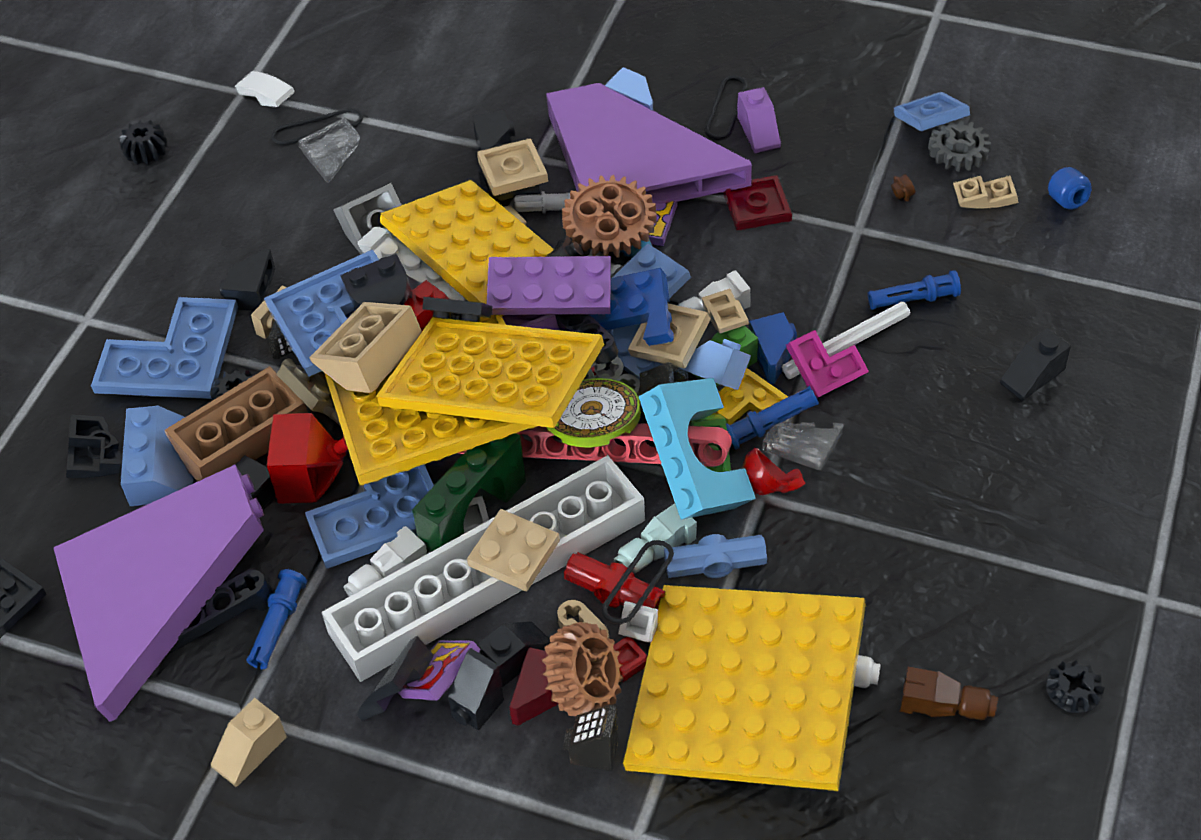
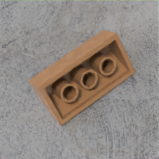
M269 366L164 431L188 472L198 482L237 464L244 455L256 460L269 452L273 414L308 412L306 404Z

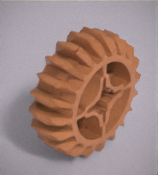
M577 622L563 626L557 630L556 634L550 636V644L544 647L548 655L542 660L546 665V672L542 675L548 679V685L545 689L552 690L551 701L558 702L559 710L568 712L569 716H585L584 718H587V715L591 713V717H594V713L599 711V714H602L603 709H605V712L609 711V707L616 704V695L621 693L618 683L624 679L619 672V668L623 666L619 664L617 658L620 651L614 650V639H608L607 631L600 630L597 624Z

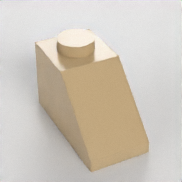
M254 698L229 722L213 757L211 767L237 787L287 738L280 717Z

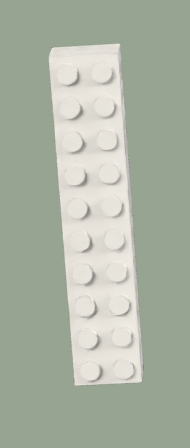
M608 455L507 510V512L559 533L560 541L532 585L566 566L573 553L579 552L586 555L645 521L644 497ZM494 518L322 612L329 636L360 682L392 665L407 644L416 636L427 645L522 591V589L468 566V556Z

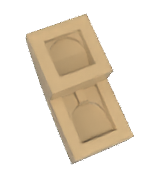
M731 289L702 297L703 307L708 312L710 321L719 333L749 324V320L739 300H735Z

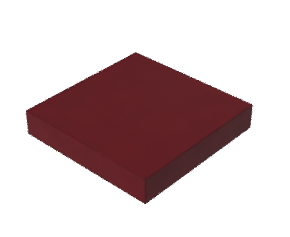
M777 175L752 179L751 186L734 190L729 188L723 192L736 230L792 221V212Z

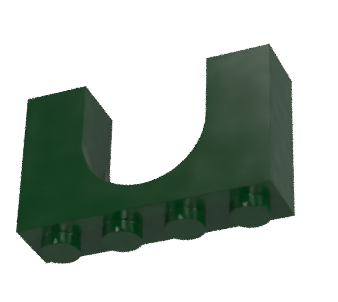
M514 433L503 439H497L467 450L412 509L417 536L425 543L427 554L465 534L464 518L473 497L480 488L507 503L526 482L521 437L519 434Z

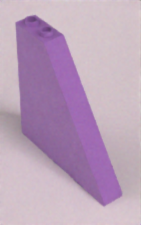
M600 83L546 93L548 115L577 192L579 183L587 187L589 186V178L597 183L599 182L600 175L604 177L605 181H609L611 175L615 176L616 181H620L625 176L626 184H630L634 180L637 181V189L645 187L646 195L651 194L652 203L656 205L725 192L729 188L734 190L751 186L752 164L749 160Z
M236 465L53 547L94 704L109 722L117 719L178 641L179 635L185 628L189 627L202 610L201 607L203 608L206 605V601L210 600L214 595L215 589L224 582L264 531L260 521V517L264 516L263 510L256 498L252 499L251 493L255 492L254 485L249 475L245 474L242 476Z

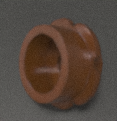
M906 174L894 177V183L891 184L894 195L898 200L904 198L905 201H909V197L916 194L910 178Z

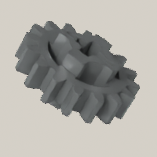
M959 120L958 124H954L951 121L948 122V126L939 125L938 130L932 131L929 139L928 149H930V157H936V164L946 163L945 169L955 166L956 171H960L961 167L971 171L972 165L980 167L982 161H987L991 146L989 134H983L982 127L973 128V122L964 125L963 120Z

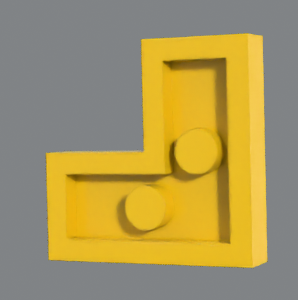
M746 368L738 390L725 386L719 391L724 408L711 415L721 414L726 419V423L731 425L748 410L757 413L788 396Z

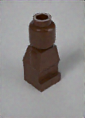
M908 667L900 712L909 714L918 712L930 717L955 716L956 710H959V714L963 717L984 720L987 716L995 717L998 696L991 695L988 689L965 685L960 689V682L939 671L935 672Z

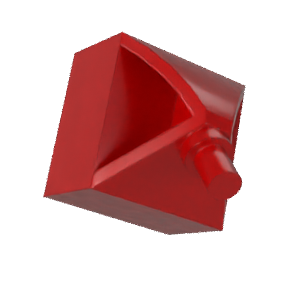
M312 413L273 414L267 468L278 503L317 502L329 488L343 465V459L348 450L345 438L343 437L339 441L334 440Z

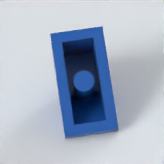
M784 312L749 321V330L758 337L757 360L767 382L770 384H775L782 372V365L791 358L786 345L797 339L795 326L793 323L788 322Z

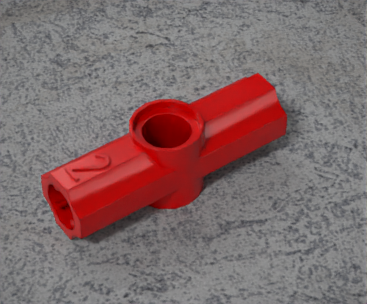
M577 552L576 554L573 553L567 562L564 579L592 591L595 597L604 604L628 567L620 563H611L608 566ZM631 572L608 606L615 608L619 605L624 606L625 601L637 604L650 584L635 578L634 573ZM654 586L642 605L658 609L660 599L665 597V591Z

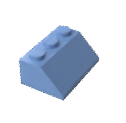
M160 406L126 409L121 486L130 506L148 505L194 484V477L188 472L164 431L185 418L184 416Z

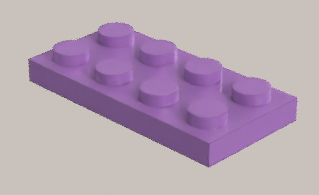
M611 256L489 257L487 304L493 306L492 315L610 314Z

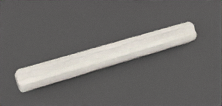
M900 302L822 344L829 357L908 317L910 310L905 302ZM793 359L782 365V371L788 379H792L800 374Z

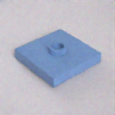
M939 92L894 107V114L896 118L923 131L970 116V109L968 105L943 92Z

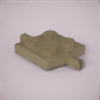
M290 358L285 359L276 375L312 411L327 415L341 427L325 374L319 372L308 377L302 366L296 365Z

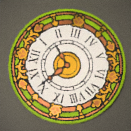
M605 378L585 379L580 384L555 428H546L559 437L562 443L570 446L591 448L610 444V439L616 438L625 432L630 433L637 426L641 416L640 401L636 392L622 382Z

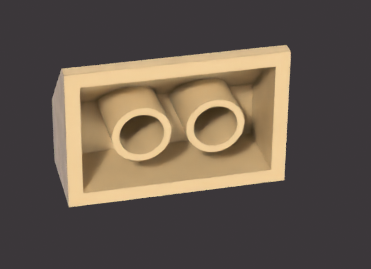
M363 302L309 358L314 365L346 390L372 393V391L379 387V384L397 367L398 363L404 358L422 333V330L412 307L409 305Z

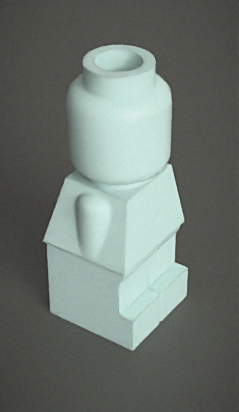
M673 504L652 518L641 533V539L635 538L622 546L618 551V556L614 558V562L629 567L641 548L652 540L665 541L671 547H678L683 543L689 545L696 540L697 522L693 518L681 520L676 504ZM660 545L649 547L632 572L637 573L649 565L653 559L657 560L664 557L665 547Z

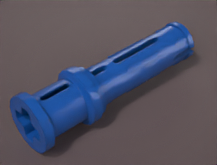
M956 270L949 271L947 275L937 277L927 275L919 282L868 291V302L871 310L900 302L920 299L932 302L937 297L947 295L957 297L961 295L960 279ZM909 292L908 294H903V295H898V296H893V297H887V296H891V295H896V294H901V293Z
M808 386L757 413L755 411L748 412L747 417L731 425L726 423V428L731 435L735 450L740 448V444L756 436L759 438L763 437L766 434L765 430L808 408L818 405L819 402L811 387Z
M289 569L281 570L278 574L279 583L276 590L268 597V613L250 655L246 659L247 663L255 668H258L259 663H261L260 669L268 667V662L287 617L297 609L296 600L301 589L306 587L307 579L296 571Z

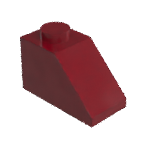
M528 648L509 707L512 724L519 726L559 704L558 702L551 701L552 690L545 689L548 685V679L542 675L546 672V665L542 660L548 655L544 650Z

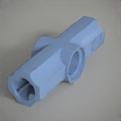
M712 534L703 537L698 544L672 547L674 556L666 568L668 578L704 573L709 578H721L732 572V569L767 564L764 537L762 535L726 539L723 535ZM664 548V558L666 561L669 551L667 548Z

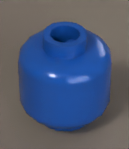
M1072 167L1058 170L1051 177L1048 185V192L1052 199L1067 209H1076L1084 205L1088 201L1092 190L1090 180Z

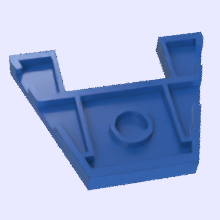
M661 267L611 278L610 314H590L605 330L647 322L643 339L649 346L674 340V333L670 329L672 317L668 311L667 304L670 301L667 276Z

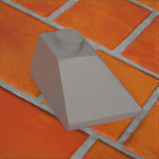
M392 183L333 210L347 238L358 252L363 254L364 252L357 244L358 241L374 227L386 229L380 223L381 213L399 207L401 203Z

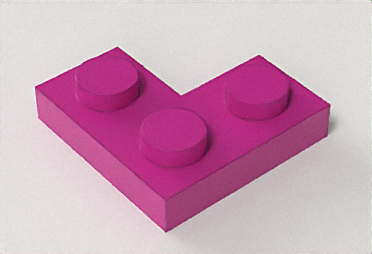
M816 330L786 345L807 387H811L816 398L869 372L855 345L829 357Z

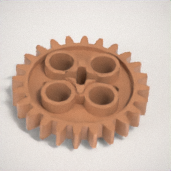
M600 175L599 182L597 183L589 178V186L586 187L579 183L578 192L571 190L570 199L564 200L565 208H562L563 229H566V236L572 237V242L581 243L583 252L591 248L592 256H596L599 251H603V256H608L609 252H614V255L618 258L620 250H624L629 255L631 254V246L640 249L641 240L648 242L649 233H654L656 204L652 203V195H646L645 187L637 189V181L635 180L630 184H626L625 176L620 181H616L615 176L611 175L609 181H605L604 177Z

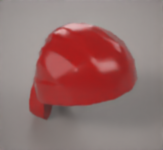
M754 448L745 456L742 469H746L754 494L763 496L774 492L786 493L806 484L799 469H793L785 474L758 448Z

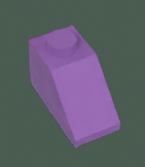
M762 87L738 93L737 118L754 153L781 148L774 107L765 88Z

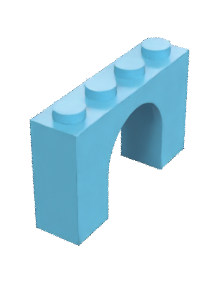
M714 378L661 384L639 396L681 520L735 509L756 499L745 468L727 472L712 471L697 459L688 439L689 422L704 419L724 408Z

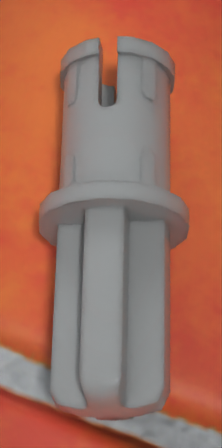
M541 191V194L516 195L514 207L517 212L542 211V214H545L546 211L562 210V208H565L564 200L570 199V192L545 194V191Z

